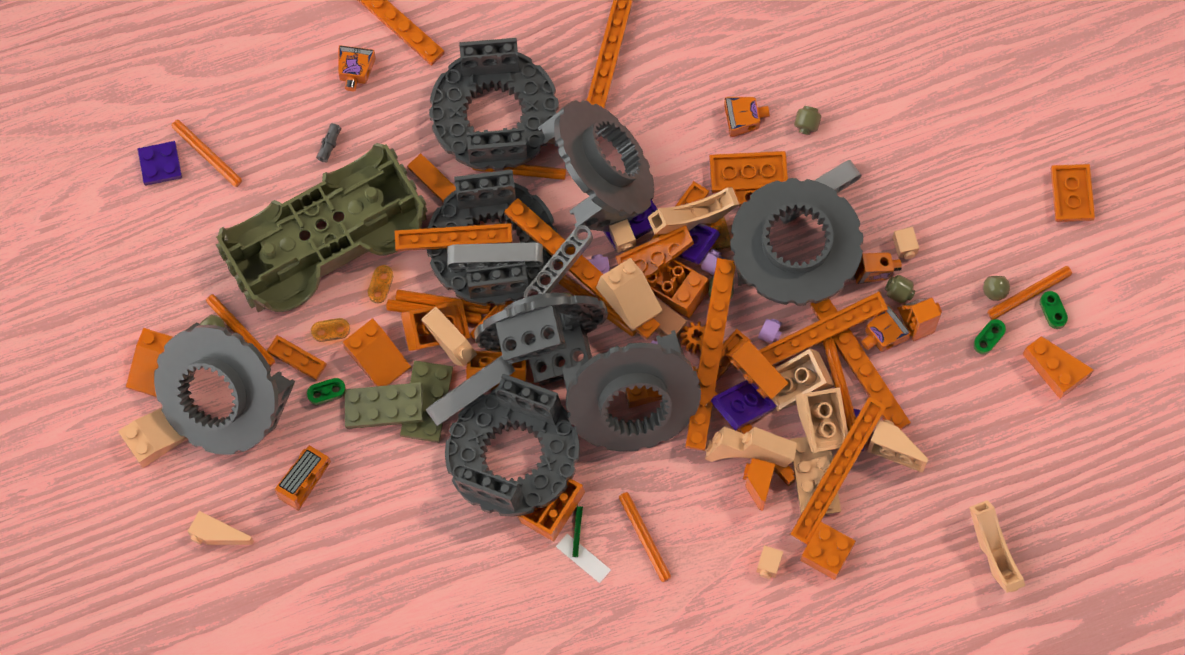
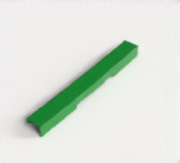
M578 505L572 557H578L583 507Z

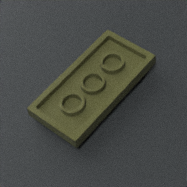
M414 360L410 383L421 382L423 384V422L402 424L401 437L436 443L440 442L443 422L436 426L425 409L449 393L453 366Z
M421 382L345 389V427L347 429L423 422V384Z

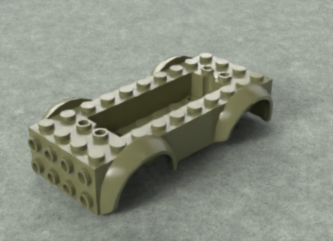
M376 143L366 154L336 171L323 173L322 182L283 204L273 200L264 210L248 220L230 228L222 227L219 229L218 236H216L218 240L216 247L223 261L226 262L231 275L235 277L237 285L241 292L244 293L251 309L255 307L257 312L264 309L274 312H285L297 308L314 295L318 289L320 278L367 252L379 256L398 252L395 249V231L421 229L422 222L427 220L426 212L428 210L425 206L427 204L422 195L418 196L416 192L417 187L412 179H408L404 165H399L398 156L393 148L389 149L387 144ZM336 212L344 214L342 221L336 222L333 219ZM320 221L327 223L324 229H318L316 225ZM302 231L310 232V238L303 241L299 238V234Z

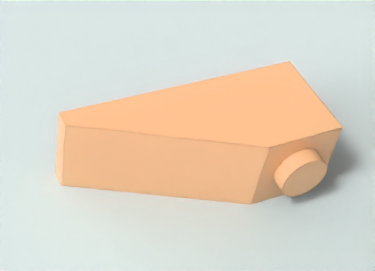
M434 307L421 319L454 364L464 367L477 355L468 340L437 307Z
M201 511L198 512L187 531L191 536V540L200 545L202 542L207 545H252L254 542L251 536Z

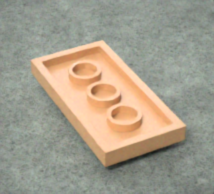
M807 437L790 439L797 443L793 467L800 513L803 512L833 459L832 449L812 453ZM838 492L825 515L841 512Z

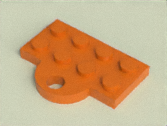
M786 151L709 155L711 192L718 193L725 188L732 187L740 207L744 202H747L745 197L751 195L759 188L774 181L785 182L788 179Z

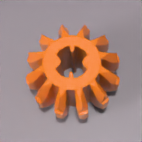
M691 321L690 328L688 326L683 327L684 332L680 334V337L683 339L681 345H686V351L693 349V354H696L697 350L701 353L706 324L701 327V322L698 321L697 326H695ZM694 335H698V338L700 336V340L693 339Z

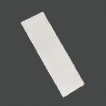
M566 534L556 547L600 583L611 569L580 543L578 557H572L574 538Z

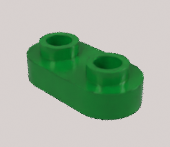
M1053 291L1043 293L1040 298V306L1049 326L1054 329L1063 328L1067 323L1068 316L1059 295ZM1047 298H1052L1054 302H1048ZM1055 315H1059L1061 320H1057Z
M994 319L989 321L978 334L973 343L976 352L988 354L1001 340L1006 332V326L1001 320ZM992 329H997L998 333H993ZM980 343H985L987 347H981Z
M332 378L311 385L307 390V397L312 404H323L341 398L345 394L346 387L341 379ZM339 387L340 389L338 392H333V388ZM320 393L321 396L319 398H315L314 394Z

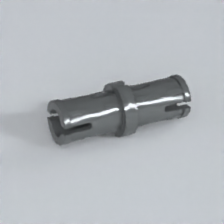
M331 123L325 138H322V145L316 156L319 161L328 162L331 151L337 145L336 140L342 129L339 125Z

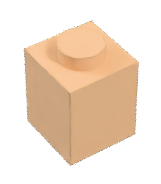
M628 219L609 226L610 235L618 253L629 251L636 246V239Z
M913 227L894 231L892 238L898 258L911 259L915 257L918 253L919 245Z
M764 545L756 572L760 573V576L763 578H776L783 551Z

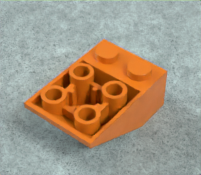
M672 260L647 279L656 297L689 319L707 295L710 284L708 278L676 260Z

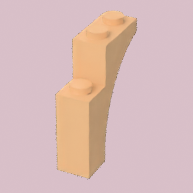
M730 187L696 202L676 207L659 208L648 216V220L654 234H667L685 225L690 231L698 224L717 222L737 207L739 202L733 188Z
M724 426L719 432L715 433L711 440L706 442L705 459L713 462L724 458H755L786 468L794 460L797 443L757 427H753L749 432L743 434Z
M986 500L969 507L979 546L987 555L994 579L1006 593L1015 592L1019 588L1024 587V579L1006 545L994 506Z

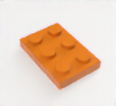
M1090 164L1052 165L1050 169L1055 222L1094 221L1095 212Z

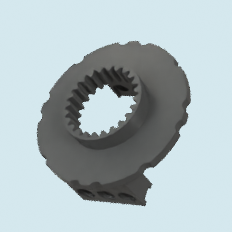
M517 38L459 42L460 58L448 66L446 73H442L439 76L430 97L432 107L429 109L430 120L433 122L432 130L437 141L448 154H453L458 162L478 170L485 171L492 168L495 171H503L506 167L516 168L529 162L540 153L541 147L548 144L543 143L545 136L543 131L538 130V127L554 116L559 109L558 98L554 96L556 89L551 78L540 65L533 64L531 58L518 52ZM491 88H494L495 91L501 88L502 92L509 90V95L514 94V99H518L519 105H521L522 116H520V122L517 123V129L507 130V128H503V130L499 131L484 130V132H475L474 127H470V121L467 118V110L469 109V104L472 103V97L477 98V93L483 94L484 89L490 92Z
M575 100L565 105L558 113L538 127V130L543 131L545 136L543 143L559 146V155L564 160L565 167L578 187L589 195L588 198L569 211L576 218L577 223L574 224L576 228L580 225H585L590 230L610 232V225L626 219L629 222L651 206L650 201L654 198V180L649 170L648 160L644 157L642 148L631 132L612 113L597 104L592 105L589 101L583 100L579 102ZM602 136L608 142L611 141L613 143V147H616L617 152L622 155L621 159L624 162L626 173L622 174L621 170L617 171L616 167H612L610 161L605 159L606 156L601 153L602 149L598 146L599 141L596 140L597 138Z
M512 170L454 177L456 190L444 199L443 206L437 207L428 228L480 225V221L487 223L488 219L492 222L498 219L499 223L506 221V224H512V230H516L520 243H537L504 214V211L518 198L557 232V228L553 226L554 219L548 207L537 195H531L526 187L514 183ZM447 248L427 249V254L431 258V268L440 283L447 290H453L457 297L467 302L484 306L489 303H494L496 306L505 305L507 301L515 302L523 299L526 288L552 258L543 248V265L539 267H526L525 261H523V263L511 265L504 263L503 266H484V268L452 269L447 264Z
M789 178L785 182L774 181L753 192L750 195V200L744 202L739 208L731 229L733 238L730 240V248L735 254L733 262L737 269L738 286H742V284L754 286L759 295L784 305L795 303L797 306H804L808 302L816 304L836 295L844 288L845 282L854 280L863 253L860 247L863 244V233L859 230L860 220L853 207L844 197H839L833 188L810 179L799 181L797 178ZM793 211H796L797 215L804 212L806 217L811 214L812 220L818 219L817 224H823L822 231H825L824 237L826 241L821 255H817L815 261L811 259L809 264L804 261L802 266H799L798 262L791 265L789 260L784 263L783 257L777 258V252H772L773 246H769V234L771 227L774 226V221L778 222L779 216L784 218L786 213L792 215Z
M565 293L538 294L517 300L505 307L503 311L484 320L483 324L478 325L475 329L474 337L478 347L485 348L487 351L502 352L503 360L508 361L509 365L529 359L534 382H539V386L563 380L562 367L570 368L576 366L577 357L580 354H584L581 360L582 366L592 358L587 333L595 330L598 325L603 324L608 317L605 303L598 301V298L571 297ZM565 359V364L559 367V362ZM547 365L545 372L541 373V367Z
M196 322L166 343L164 352L158 356V368L154 372L156 397L162 404V412L167 421L180 436L187 437L189 443L196 447L202 446L207 452L231 455L235 454L238 450L244 452L254 447L277 427L295 381L285 378L281 372L271 376V368L264 356L252 343L245 342L243 336L238 333H230L224 327L200 325ZM204 368L208 370L211 368V372L217 370L218 376L223 375L224 382L230 383L228 388L233 389L231 395L235 397L232 401L235 406L232 407L233 412L228 417H222L221 419L215 417L212 419L210 414L205 416L204 411L199 412L198 405H193L194 399L189 397L192 393L188 391V388L190 387L189 383L195 379L196 369Z
M675 330L671 331L672 334L660 337V335L656 336L658 344L629 343L625 347L616 346L610 348L606 353H599L592 357L583 366L580 361L577 362L576 366L570 368L562 367L567 389L566 409L569 411L568 418L571 425H575V431L584 440L597 447L605 446L607 450L638 451L642 447L651 448L657 446L661 441H668L689 424V418L696 414L699 407L701 388L698 384L697 372L693 371L691 362L684 356ZM644 385L646 389L652 387L653 391L658 390V394L662 395L663 402H660L661 408H656L657 413L652 412L651 417L645 416L643 421L637 419L634 423L632 420L625 423L624 419L618 421L617 417L613 418L611 413L608 414L607 407L610 406L609 401L614 400L613 395L618 396L619 391L626 392L628 387L632 390L634 386L641 388Z
M502 374L498 388L493 389L488 395L482 394L465 406L458 414L457 422L452 423L449 430L451 436L446 440L445 461L448 473L453 476L452 482L455 488L470 504L481 506L482 511L487 513L498 512L500 516H521L533 513L534 509L538 507L544 508L566 490L568 480L573 479L576 472L574 466L579 461L580 444L578 433L575 431V427L571 425L568 412L561 405L558 393ZM510 427H513L514 430L520 427L522 431L527 428L528 433L531 434L533 432L534 437L538 438L542 447L541 463L536 464L538 469H532V475L525 474V479L518 477L517 481H514L513 478L507 481L505 477L494 476L493 471L489 470L486 463L487 457L485 452H488L486 445H491L489 439H495L496 433L501 435L502 429L509 431Z

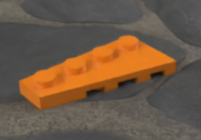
M685 225L615 257L618 265L631 258L647 280L694 245V242Z

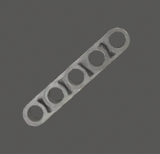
M847 160L814 181L823 183L838 193L855 183L862 175L853 162ZM793 211L792 215L786 213L784 218L781 216L779 218L784 224H787L804 214V212L797 215L796 211Z
M580 225L575 228L526 288L524 298L529 297L532 292H537L538 294L550 293L591 244L593 236L587 226ZM581 232L588 233V237L586 239H578V236ZM569 247L576 248L575 253L572 255H567L566 250ZM562 262L563 267L560 270H555L554 264ZM544 277L551 278V282L548 285L541 284Z
M540 243L455 244L447 248V264L452 269L484 268V266L495 267L503 266L504 263L511 265L523 263V261H525L526 267H539L543 265V245Z
M502 355L425 410L436 426H438L497 385L502 379V374L511 375L515 369L512 365H509L508 361L503 360Z

